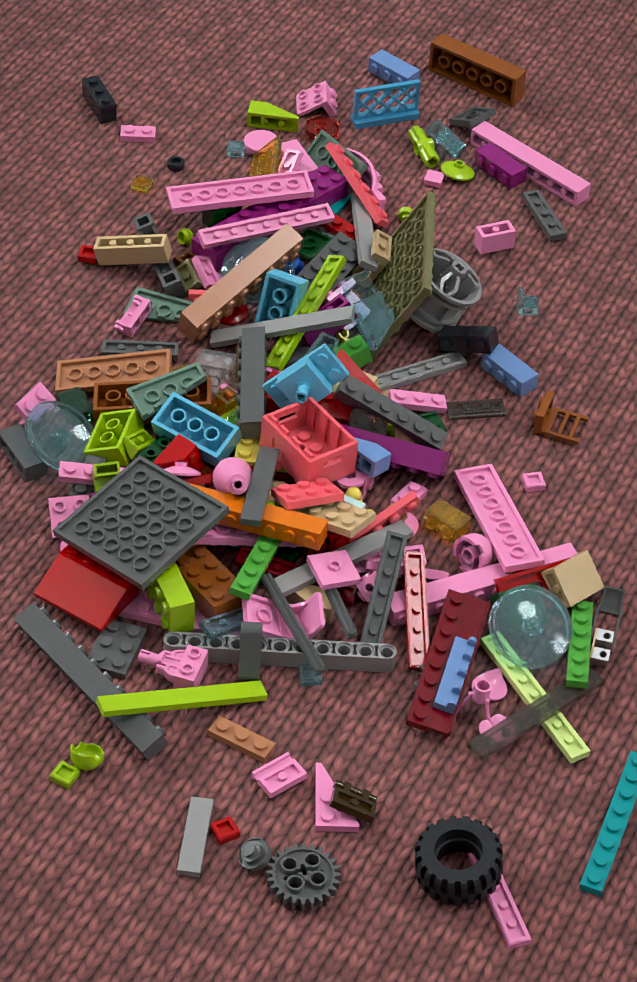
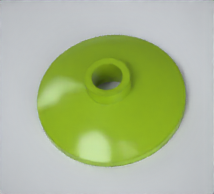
M461 160L445 161L440 167L444 175L458 181H469L473 179L475 174L474 170Z

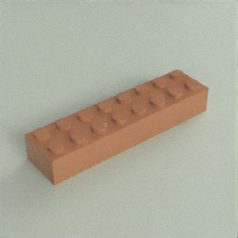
M288 223L185 308L180 314L177 329L192 343L197 339L199 341L202 340L210 328L215 329L223 317H229L236 306H242L249 295L253 296L259 291L260 286L264 284L267 272L273 269L283 271L288 262L292 263L298 258L303 238Z

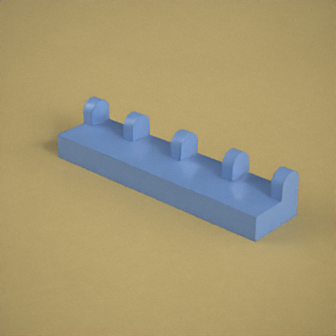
M455 637L432 707L451 714L454 713L477 642L475 637H469L468 640Z

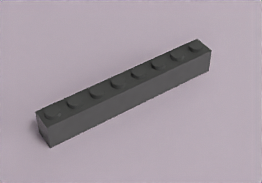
M265 326L242 328V336H239V383H237V402L239 407H237V416L240 419H237V426L242 433V439L260 437L262 416L266 415V391L262 388L263 384L267 382V338Z

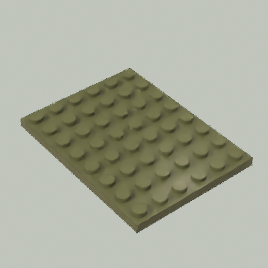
M431 191L426 193L391 235L390 262L367 288L366 306L370 309V313L365 318L364 341L369 346L372 358L379 354L381 348L389 343L391 336L400 330L401 325L410 319L412 312L415 309L417 310L421 306L422 301L432 293L433 243L435 240L433 237L435 230L434 219L436 216L434 211L436 202L435 193Z

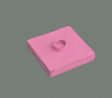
M346 550L307 556L306 561L321 590L360 584L361 577Z

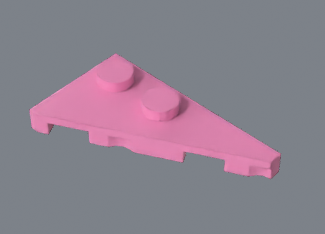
M316 763L315 831L359 832V823L355 817L329 806L332 791L334 790V782L322 763Z

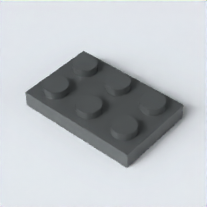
M113 620L99 633L88 659L94 658L100 665L99 670L102 673L106 671L112 677L126 680L147 635V628Z

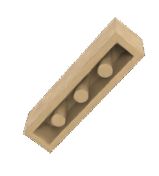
M167 234L97 237L93 248L99 265L169 263L172 253Z

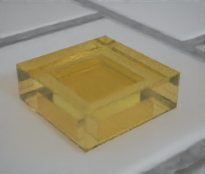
M137 175L131 184V190L147 194L154 184V179Z

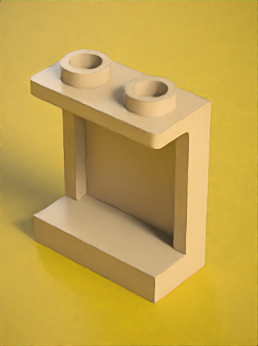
M378 229L373 233L371 258L377 260L378 269L376 272H371L358 265L351 275L356 284L367 288L390 262L391 236Z
M588 550L576 553L573 557L559 565L541 572L558 610L571 607L605 588Z

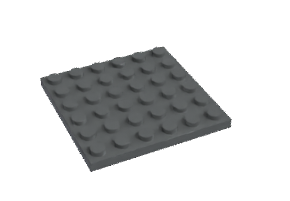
M139 455L53 530V533L60 540L144 590L230 511L227 505Z

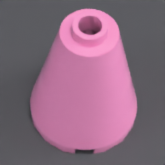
M228 457L221 460L213 471L212 481L217 491L242 496L248 491L253 472L249 464L238 457Z

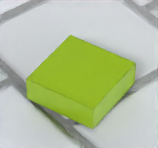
M61 761L49 775V779L69 789L81 775V769Z

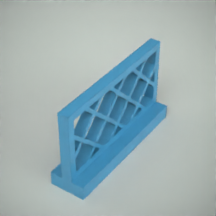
M420 80L355 89L353 114L350 115V120L355 129L420 119V112L418 111ZM415 86L411 93L406 91L409 87ZM394 89H400L394 96L390 94ZM380 91L384 92L379 98L374 96ZM403 93L407 95L402 101L398 100ZM367 94L366 98L362 101L359 100V95ZM387 96L391 97L386 104L382 102ZM371 98L375 100L371 106L366 105ZM410 99L414 100L413 104L405 105ZM395 101L399 103L395 107H390ZM378 104L383 106L381 109L373 110ZM362 107H365V108H366V110H365L364 112H359V113H358V111H359Z

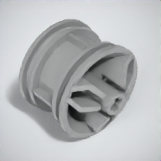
M434 248L432 293L422 301L421 306L417 310L415 309L412 312L410 318L424 329L438 333L444 325L456 326L461 312L474 305L480 299L482 288L476 273L463 259L447 250Z

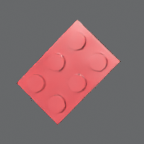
M317 478L316 481L310 482L299 481L297 484L292 485L280 484L278 487L271 488V496L287 510L344 501V492L327 478Z

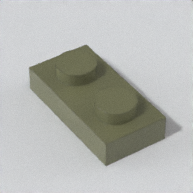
M186 259L176 267L187 295L189 289L198 290L203 285L193 263L189 259Z

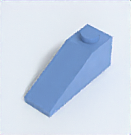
M355 438L359 442L355 467L371 478L389 469L391 453L377 443Z

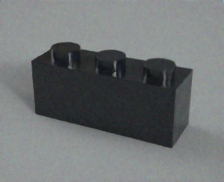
M90 76L82 79V96L100 124L117 121V104L99 76Z
M444 325L436 335L439 353L491 354L499 344L496 326Z

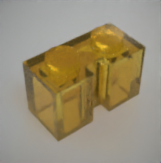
M439 498L425 510L423 525L434 532L440 531L441 536L445 540L454 544L457 539L470 532L472 518Z

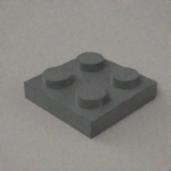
M474 106L449 118L450 125L458 126V128L468 127L472 129L481 122L490 121L491 117L497 114L495 108Z

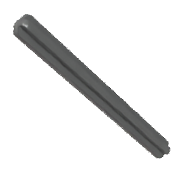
M270 573L262 575L261 582L314 672L317 675L325 673L326 665Z

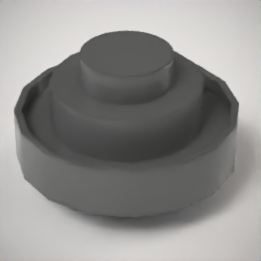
M259 837L251 838L239 850V863L248 871H259L268 864L271 858V848L265 840Z

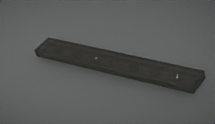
M589 667L587 689L566 687V682L470 740L467 748L483 761L603 686L604 679Z

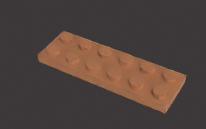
M171 349L57 361L56 394L94 391V383L151 380L171 372Z

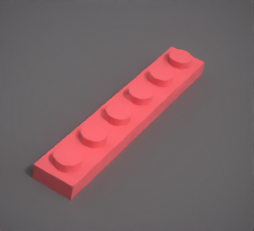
M329 142L325 146L374 222L384 228L390 223L386 218V212L378 206V200L370 194V188L360 179L362 178L361 174L352 167L353 162L345 156L343 147L340 144L336 145Z

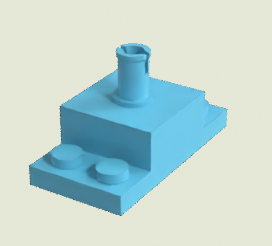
M324 343L265 382L262 388L280 409L296 402L303 404L304 401H307L308 397H312L318 402L331 394L333 385L349 375V371Z

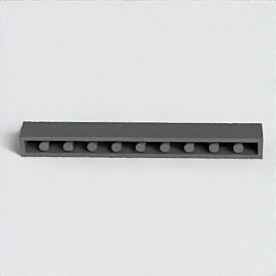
M33 602L14 618L19 628L98 710L97 696L126 694L119 684L115 686L112 683L114 680L106 671L102 673L99 670L100 665L94 658L89 660L86 657L88 653L80 644L78 646L74 644L75 640L68 632L63 633L61 631L62 626L56 619L51 621L48 618L50 614L43 606L39 608ZM148 713L106 717L148 762L168 745L164 738L167 734L159 725L155 727L151 723L153 720Z

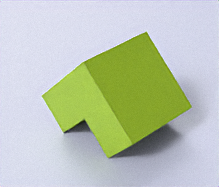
M119 461L93 464L92 475L95 493L120 472Z

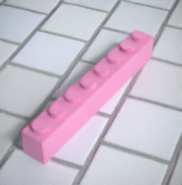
M484 121L471 130L470 143L480 148L491 142L526 166L527 178L572 205L577 206L589 197L591 183L490 123Z

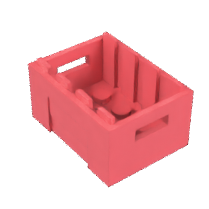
M308 397L307 401H304L303 404L296 402L262 416L259 447L280 449L278 461H281L282 467L294 478L296 484L299 481H316L317 478H327L333 482L355 472L359 442L312 397ZM295 412V415H292V416H290V417H287V418H285V419H283V420L278 421L279 418L284 417V416H286V415H289V414Z

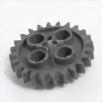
M303 842L302 847L298 848L297 844L293 843V849L285 846L284 853L277 850V857L271 856V863L267 864L266 871L267 887H270V894H276V901L283 899V906L290 902L292 903V909L300 905L301 910L304 911L305 905H308L313 910L314 904L322 907L323 900L329 903L330 897L336 896V889H339L341 881L340 865H336V858L330 859L331 852L323 854V847L315 850V844H312L310 848H306V844Z

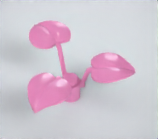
M501 668L482 673L472 681V691H469L468 696L460 704L458 713L470 698H473V701L477 704H485V717L487 720H483L479 724L480 735L491 743L510 744L515 738L512 723L501 714H496L492 717L489 714V702L499 701L507 694V685Z

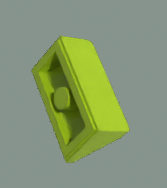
M141 429L124 437L122 440L130 459L134 460L137 454L150 446L156 439L147 431Z

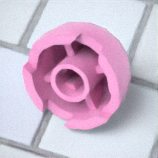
M470 533L461 536L454 542L453 555L454 558L458 557L461 563L459 567L462 571H471L489 566L492 563L494 557L493 548L488 539L483 535Z

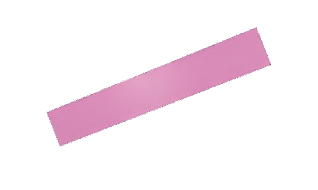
M466 853L472 866L479 861L472 853ZM501 874V881L496 885V890L492 894L487 893L486 899L508 948L512 949L531 944L532 939Z

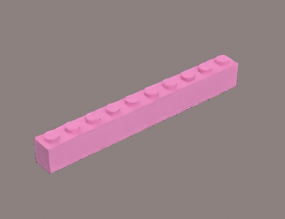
M571 543L540 551L545 559L544 565L573 557L577 553ZM500 563L428 582L426 583L428 616L441 614L449 589L481 600L491 599L490 595L497 593L493 579L524 570L505 573ZM404 589L393 594L388 620L392 627L406 624Z

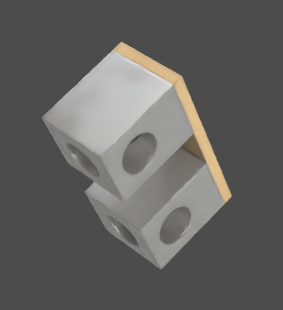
M600 628L595 629L589 664L607 668L611 651L608 649H611L614 631Z

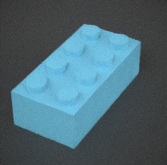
M172 392L151 421L155 434L160 437L164 435L170 440H173L178 434L184 436L197 445L202 460L215 467L221 460L229 457L242 439L238 426L175 392Z

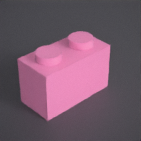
M509 220L477 226L474 244L480 254L514 248L516 230Z

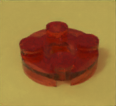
M324 115L311 116L305 124V133L314 141L322 129L336 139L339 132L338 121L329 116V119L323 118Z

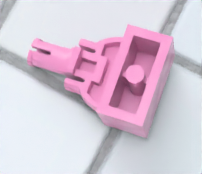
M188 645L186 650H174L171 652L164 650L159 654L141 649L138 655V662L156 667V673L163 674L168 681L172 682L173 689L198 687L208 668V650Z

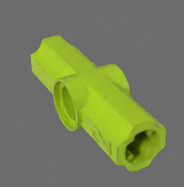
M413 126L408 131V136L413 143L415 155L420 156L425 166H428L429 169L435 168L439 164L440 158L435 151L433 139L427 138L425 132L419 126Z

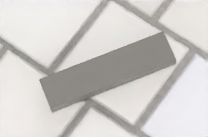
M191 796L177 875L200 877L214 799Z

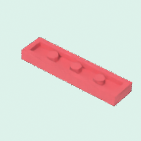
M412 490L376 515V520L350 538L349 543L380 530L390 523L393 524L399 521L406 512L415 510L420 501Z

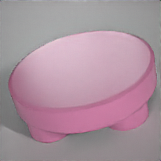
M266 130L249 132L244 138L246 154H254L264 158L272 157V153L277 150V144H279L278 137Z

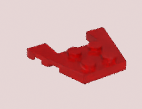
M340 348L336 357L349 371V375L382 394L383 392ZM337 399L334 400L332 405L322 400L317 402L334 419L358 426H364L371 414L360 408L347 406Z

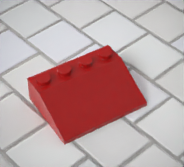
M69 544L57 555L34 591V596L100 632L139 595V588Z

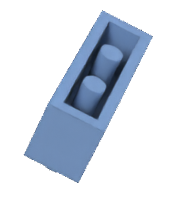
M382 49L369 57L368 71L390 84L417 80L420 77L419 69ZM415 86L409 87L406 91H409Z
M498 344L491 354L483 353L481 367L519 397L537 388L539 374L501 344Z

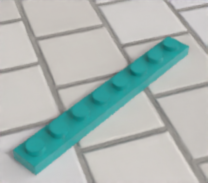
M630 751L580 882L579 890L600 897L602 895L637 801V752Z

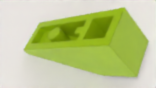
M251 100L248 109L247 126L298 133L299 117L268 102Z

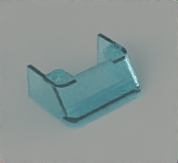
M364 270L340 280V284L346 299L355 308V313L358 316L354 320L356 326L369 346L370 351L373 352L379 349L393 325L392 320L395 319L392 309H388L382 292L380 290L376 291L368 270Z

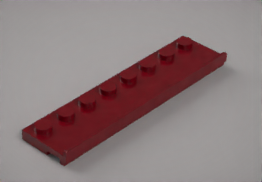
M451 589L448 590L405 725L428 733L433 731L442 734L443 738L446 739L450 737L491 601L487 602ZM455 637L466 640L469 637H475L477 642L454 713L451 714L432 707Z

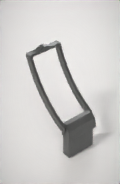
M605 585L600 605H598L593 622L591 639L599 611L619 615L612 646L609 649L613 650L623 613L622 604L626 590Z

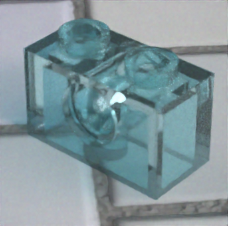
M437 118L425 130L438 145L454 158L466 146L454 132Z

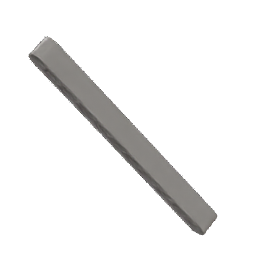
M169 632L164 636L163 651L186 650L188 645L208 650V662L239 664L240 635ZM262 637L261 665L312 668L295 639ZM311 640L326 665V669L390 672L395 668L397 651L390 644Z

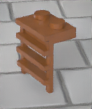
M547 390L545 396L540 398L539 409H535L532 420L535 421L533 435L540 433L547 439L549 436L556 438L555 441L557 442L564 440L567 441L566 444L568 445L571 443L578 444L579 439L573 437L580 421L588 422L589 417L553 407L555 392ZM558 415H564L558 432H552L551 430ZM569 418H575L576 420L569 436L563 435Z

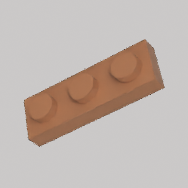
M221 716L208 729V736L262 763H265L276 749L275 742Z

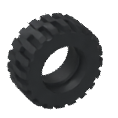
M450 816L447 820L444 818L437 820L435 825L433 823L426 827V832L423 831L418 837L419 841L415 845L416 878L418 883L421 884L423 891L429 893L431 898L436 901L440 899L441 903L449 905V903H454V906H461L464 903L472 905L475 904L476 900L482 901L486 899L487 893L492 894L496 890V885L500 883L501 874L503 873V849L498 835L493 832L490 826L487 824L483 826L482 821L478 819L470 820L468 816H463L462 818ZM453 852L472 853L479 860L472 867L462 870L447 868L439 862L442 857Z

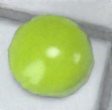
M80 742L77 747L71 744L70 759L78 769L83 771L93 770L103 763L104 751L99 745L92 743L84 744Z

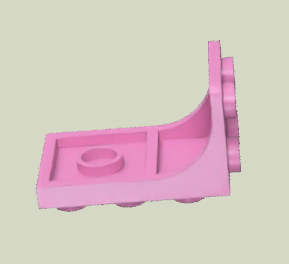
M315 592L312 597L304 602L289 604L311 640L325 626L324 603L322 601V594L319 592ZM252 594L249 601L242 599L243 621L263 622V637L295 639L271 599Z

